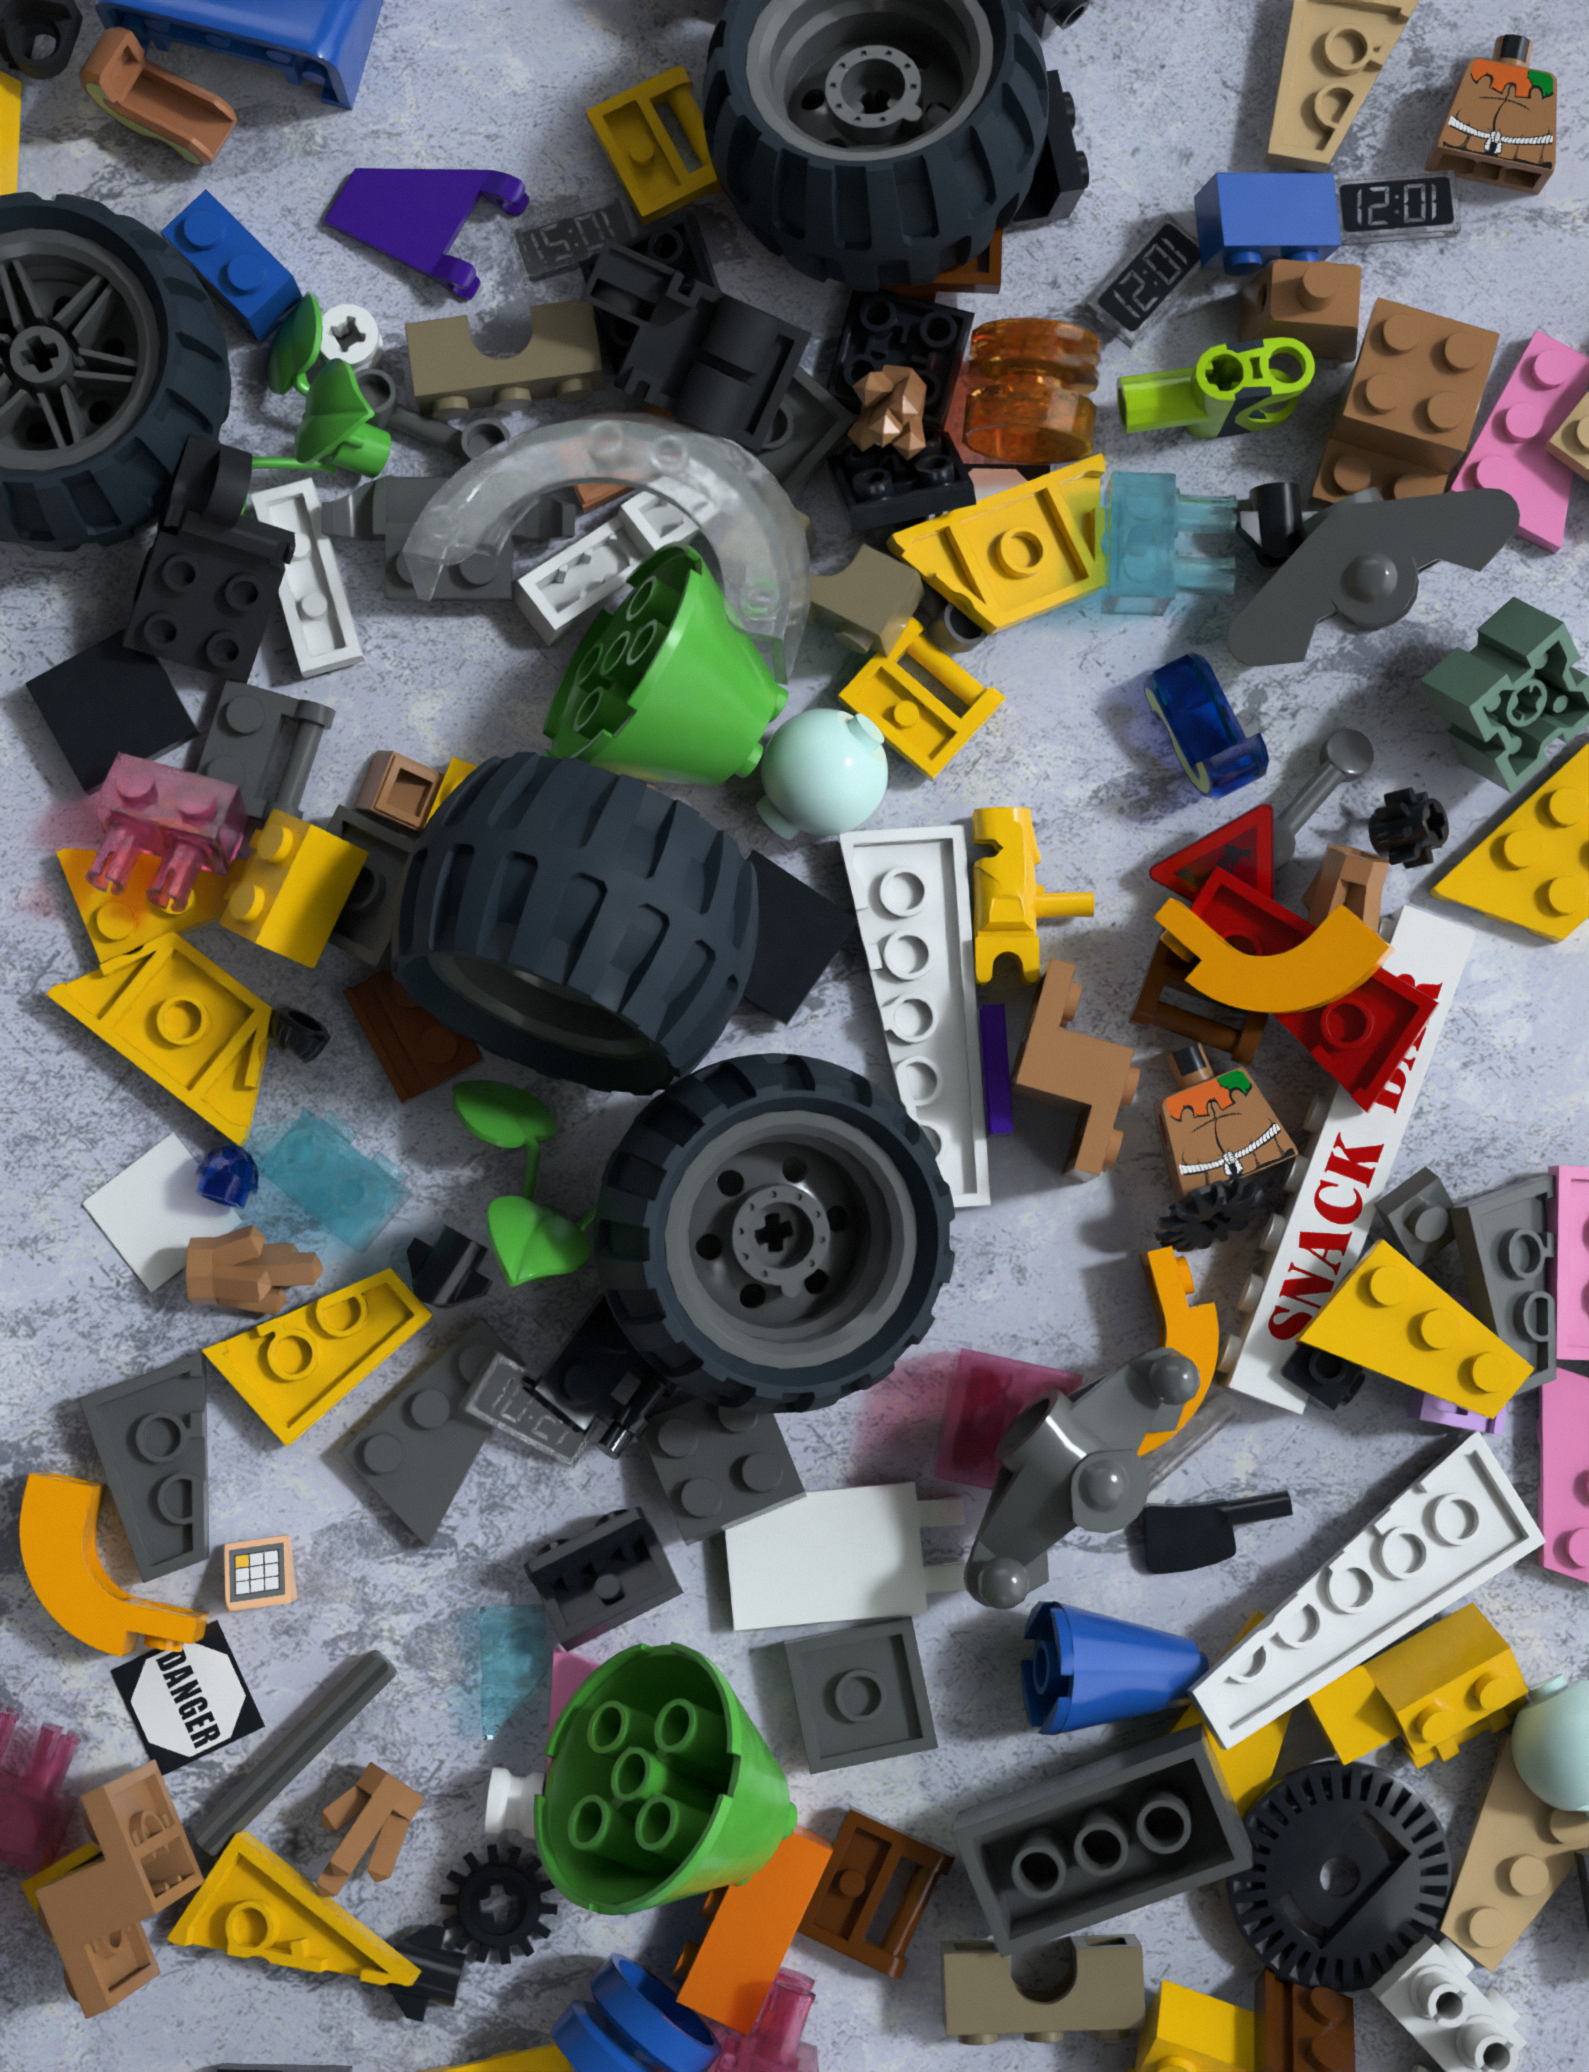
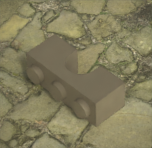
M577 299L530 306L532 320L531 339L522 352L508 359L490 358L482 354L475 347L467 315L405 323L414 396L420 412L424 415L432 414V417L438 420H453L468 415L469 409L494 406L498 411H517L529 407L532 404L531 400L556 397V400L559 402L574 403L591 398L594 391L606 390L593 305L584 300Z
M754 489L716 552L727 575V583L750 598L758 599L762 593L781 603L779 608L782 612L800 624L812 626L817 621L835 631L833 635L840 643L855 652L866 654L870 648L888 657L925 595L919 572L863 544L852 563L843 571L829 576L810 573L804 569V565L817 541V537L809 516Z
M1135 1934L1070 1936V1965L1065 1977L1054 1987L1041 1991L1024 1988L1012 1978L1010 1955L1001 1958L994 1939L940 1941L943 2024L946 2036L958 2035V2042L961 2044H993L998 2041V2034L1024 2033V2039L1029 2042L1050 2043L1064 2039L1063 2031H1090V2037L1093 2039L1120 2040L1130 2036L1129 2029L1146 2028L1143 1949Z

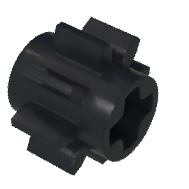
M1412 787L1385 793L1384 802L1386 806L1375 809L1368 825L1370 841L1376 853L1384 858L1389 857L1391 865L1403 863L1405 869L1434 863L1432 850L1442 848L1449 835V822L1441 803L1434 798L1428 799L1426 791L1415 794Z

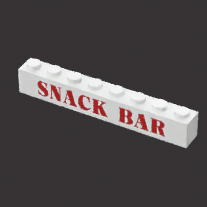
M1403 905L1393 912L1390 919L1383 916L1379 919L1378 935L1396 949L1381 967L1440 1004L1370 1113H1366L1333 1076L1325 1096L1316 1094L1313 1098L1303 1125L1304 1130L1312 1132L1304 1155H1297L1291 1158L1282 1181L1281 1189L1290 1192L1281 1216L1275 1213L1271 1215L1261 1238L1259 1248L1268 1252L1259 1276L1252 1273L1249 1275L1239 1298L1238 1309L1246 1312L1237 1336L1227 1335L1218 1355L1216 1370L1224 1373L1219 1385L1220 1387L1291 1414H1303L1309 1394L1281 1375V1368L1299 1343L1294 1339L1332 1295L1346 1272L1357 1265L1376 1212L1374 1204L1382 1196L1475 939L1476 931L1407 905Z

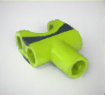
M1278 337L1214 346L1201 355L1197 365L1194 367L1117 378L1116 391L1120 425L1124 434L1183 426L1190 434L1198 438L1208 439L1272 429L1284 424L1292 416L1298 403V396L1307 389L1315 373V361L1311 351L1304 343L1294 338ZM1279 353H1288L1294 356L1301 364L1302 377L1295 382L1287 373L1279 369H1269V359ZM1286 401V407L1276 413H1266L1259 409L1273 403Z

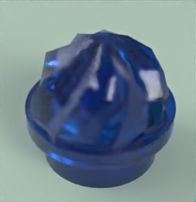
M237 1145L213 1149L204 1158L201 1165L197 1166L195 1175L200 1177L195 1193L225 1206L245 1209L249 1195H256L259 1189L258 1167L252 1156L243 1147Z

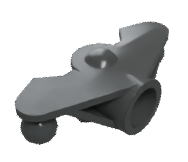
M1371 487L1332 504L1297 527L1296 530L1303 543L1233 619L1227 632L1229 651L1237 661L1246 666L1262 667L1299 663L1305 660L1316 625L1342 614L1346 620L1361 628L1380 629L1394 625L1409 613L1416 601L1419 586L1418 575L1441 561L1481 572L1517 531L1520 520L1517 502L1507 492L1494 488L1384 501L1378 488Z
M1159 1346L1148 1349L1067 1395H1064L1057 1388L1049 1389L1032 1401L1015 1418L997 1445L994 1455L1002 1466L965 1566L963 1578L965 1587L975 1601L995 1609L1006 1610L1017 1606L1025 1600L1028 1593L1049 1582L1047 1549L1075 1527L1080 1526L1090 1532L1107 1534L1124 1529L1139 1516L1147 1501L1149 1479L1145 1464L1137 1455V1452L1146 1433L1175 1431L1185 1403L1195 1397L1200 1387V1372L1190 1358L1173 1348Z

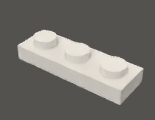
M312 477L251 494L258 521L295 532V551L290 565L285 563V573L278 593L299 668L304 678L365 661L331 538L322 534V507Z

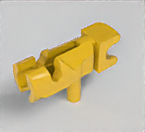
M990 807L975 809L974 813H972L973 843L979 846H990L998 853L995 857H984L973 865V957L975 985L982 987L991 980L993 961L999 956H1008L1015 960L1019 969V980L1023 985H1037L1040 978V958L1036 918L1094 917V892H1044L1043 885H1036L1035 866L1040 863L1041 856L1037 847L1029 808Z

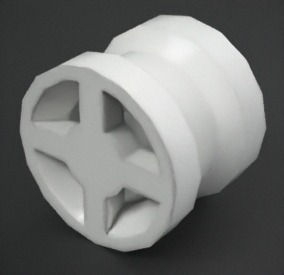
M341 304L330 308L322 316L323 332L320 351L325 362L328 363L331 359L340 358L350 364L354 374L363 369H378L384 358V343L372 315L366 309L355 304ZM352 330L351 336L346 337L344 340L337 339V337H342Z
M494 1767L487 1798L485 1834L499 1835L507 1829L519 1831L524 1838L535 1840L534 1794L544 1796L546 1773L533 1771L527 1777L513 1776L507 1768Z

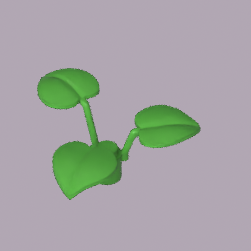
M307 291L300 303L289 313L277 331L266 363L267 383L273 393L282 396L294 386L296 391L306 397V411L302 415V421L294 441L295 457L252 456V470H320L334 475L338 467L373 479L381 473L388 460L391 449V436L388 431L365 423L375 413L361 394L354 371L348 362L340 358L331 359L317 374L311 386L309 385L306 371L313 366L319 355L323 326L317 297L314 293ZM246 496V500H245V503H244V506H243L241 515H243V512H244V510H245L246 501H247V496Z
M469 1080L454 1084L451 1089L454 1093L453 1108L458 1119L470 1133L480 1140L498 1147L517 1148L523 1146L527 1154L522 1197L511 1195L498 1197L490 1203L486 1212V1228L492 1251L509 1287H514L527 1281L545 1282L552 1275L567 1274L582 1268L587 1263L591 1254L590 1245L583 1233L594 1223L598 1202L576 1224L569 1221V1218L563 1211L552 1205H536L533 1203L540 1157V1146L537 1142L551 1141L558 1130L552 1113L538 1098L510 1084L493 1080Z

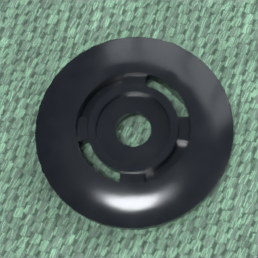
M1328 1760L1308 1764L1282 1776L1259 1794L1246 1810L1241 1820L1252 1845V1868L1226 1877L1228 1900L1235 1923L1246 1943L1261 1961L1278 1975L1312 1990L1316 1987H1326L1335 1992L1363 1990L1371 1988L1384 1974L1394 1967L1393 1965L1399 1959H1402L1409 1952L1408 1950L1414 1944H1418L1425 1937V1934L1430 1939H1435L1451 1898L1453 1864L1450 1847L1444 1829L1433 1809L1404 1780L1385 1769L1368 1763L1352 1761L1344 1766L1338 1760ZM1360 1814L1375 1820L1384 1828L1394 1845L1397 1857L1388 1858L1381 1843L1366 1829L1353 1823ZM1337 1856H1345L1352 1859L1358 1872L1355 1885L1343 1894H1331L1325 1891L1320 1880L1324 1864ZM1288 1893L1293 1903L1308 1919L1320 1926H1324L1323 1936L1311 1933L1295 1924L1285 1912L1280 1900Z

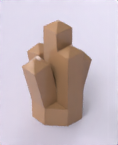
M883 365L876 372H869L852 386L862 401L860 416L847 435L861 452L876 442L883 448L892 441V445L908 461L926 447L922 418L927 386L916 372L909 367Z
M1327 843L1321 867L1301 898L1309 911L1307 921L1319 927L1340 903L1378 934L1382 887L1390 864L1389 860L1369 851L1341 844Z
M254 1224L218 1237L190 1238L186 1254L188 1299L193 1306L221 1305L276 1315L287 1303V1296L283 1286L315 1285L323 1271V1265L315 1252H299L294 1243L264 1244L265 1236Z
M370 1762L357 1783L322 1810V1826L335 1831L341 1829L358 1814L360 1815L316 1881L320 1896L334 1897L339 1894L378 1834L379 1836L367 1871L374 1882L390 1878L410 1822L422 1805L425 1797Z

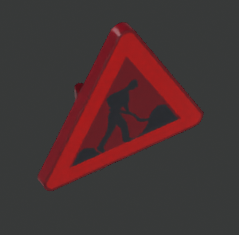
M1262 802L1156 862L1149 870L1150 878L1194 903L1216 866H1219L1274 900V809L1272 805Z

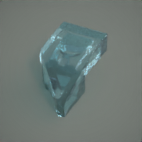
M543 1604L480 1607L479 1633L482 1669L480 1700L483 1740L493 1739L501 1731L502 1725L512 1714L539 1691L540 1682L547 1675L546 1609Z

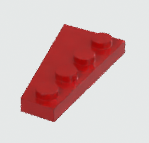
M1216 866L1190 908L1194 914L1231 946L1252 956H1272L1285 953L1302 944L1318 928L1219 866ZM1380 967L1366 982L1337 1001L1308 1011L1272 1015L1303 1044L1316 1061L1346 1089L1366 1113H1370L1440 1003Z

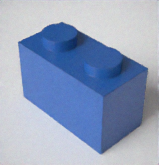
M1215 173L1194 196L1201 269L1224 268V273L1227 275L1243 276L1255 273L1264 268L1270 261L1277 259L1312 262L1325 261L1341 246L1333 173Z
M206 189L160 232L164 240L192 269L203 287L260 344L283 323L285 318L303 298L294 276Z

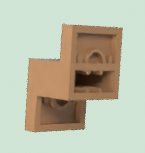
M1378 297L1372 307L1356 365L1341 388L1307 503L1327 508L1344 498L1371 487L1378 488L1384 501L1443 494L1449 473L1466 453L1500 333Z
M1050 958L1040 972L1039 983L1036 985L1010 1076L1011 1096L1078 1115L1062 1176L1087 1183L1099 1177L1101 1171L1106 1172L1107 1168L1113 1169L1123 1138V1131L1113 1128L1118 1110L1123 1111L1125 1105H1131L1141 1069L1130 1066L1135 1049L1066 1030L1068 1021L1072 1022L1075 1016L1083 985L1072 982L1076 964Z
M155 1759L133 1768L80 1796L85 1808L83 1819L86 1831L95 1844L100 1845L103 1854L87 1860L35 1890L39 1901L38 1914L40 1923L45 1933L54 1939L65 1966L64 1981L67 1991L72 1999L80 2004L85 2019L110 2010L161 1973L140 1921L157 1914L205 1882Z

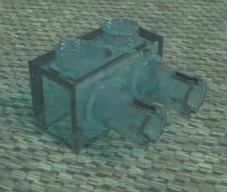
M1112 471L1104 492L1105 533L1103 535V553L1105 554L1106 578L1101 592V614L1163 616L1170 602L1176 599L1177 594L1215 595L1231 598L1235 587V575H1231V571L1236 569L1235 558L1229 556L1226 558L1179 556L1178 550H1174V539L1177 538L1178 533L1226 534V536H1233L1237 513H1232L1233 509L1237 508L1236 495H1181L1180 489L1176 488V474Z
M306 1109L256 1169L354 1251L364 1253L413 1195L401 1184L408 1174L379 1150L371 1159L352 1144L359 1133L330 1109L322 1118Z

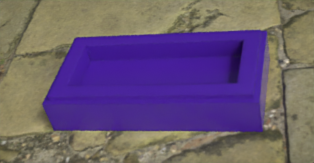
M1005 1004L982 1005L978 1009L977 1015L986 1138L1008 1137L1014 1131Z

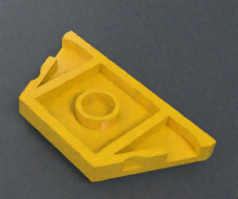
M1102 453L1091 456L976 501V505L955 509L896 532L890 536L886 544L889 551L907 566L917 570L920 577L988 635H993L1097 593L1106 584L1105 554L1101 548V539L1105 533V508H1100V477L1105 473V459Z
M1589 741L1428 892L1435 899L1443 902L1450 900L1483 912L1482 916L1505 925L1510 923L1525 928L1528 933L1551 942L1559 943L1565 940L1589 917Z
M172 930L145 943L142 949L129 955L121 954L100 964L99 969L67 984L61 982L48 991L47 996L238 1146L243 1147L249 1140L271 1039V1021L276 1010L179 934Z

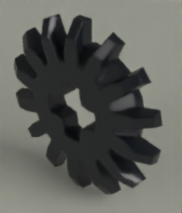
M1235 1178L1232 1183L1219 1180L1195 1189L1169 1207L1171 1210L1169 1216L1159 1218L1157 1225L1162 1229L1154 1232L1157 1241H1161L1159 1243L1162 1248L1172 1246L1173 1250H1177V1252H1190L1196 1246L1201 1250L1207 1249L1211 1246L1213 1239L1217 1237L1221 1242H1225L1229 1239V1230L1242 1231L1249 1224L1248 1220L1254 1219L1260 1212V1204L1265 1198L1262 1189L1259 1190L1260 1187L1254 1180L1244 1186L1243 1178Z
M496 1843L487 1845L489 1862L481 1864L470 1851L463 1858L471 1872L466 1876L451 1869L446 1877L460 1886L458 1893L441 1894L440 1904L455 1905L457 1909V1914L442 1921L443 1926L450 1929L461 1924L465 1933L454 1944L460 1951L472 1940L481 1944L476 1961L485 1963L490 1947L499 1948L501 1965L511 1964L510 1946L519 1944L526 1957L535 1952L528 1935L534 1931L547 1939L551 1933V1930L539 1921L541 1913L557 1915L558 1905L541 1901V1893L556 1887L550 1879L537 1883L532 1876L542 1866V1862L538 1857L525 1869L517 1865L522 1848L514 1845L512 1847L508 1862L500 1861ZM503 1885L506 1895H516L518 1899V1906L508 1910L507 1920L503 1922L496 1921L493 1911H483L481 1907V1900L491 1896L492 1886Z

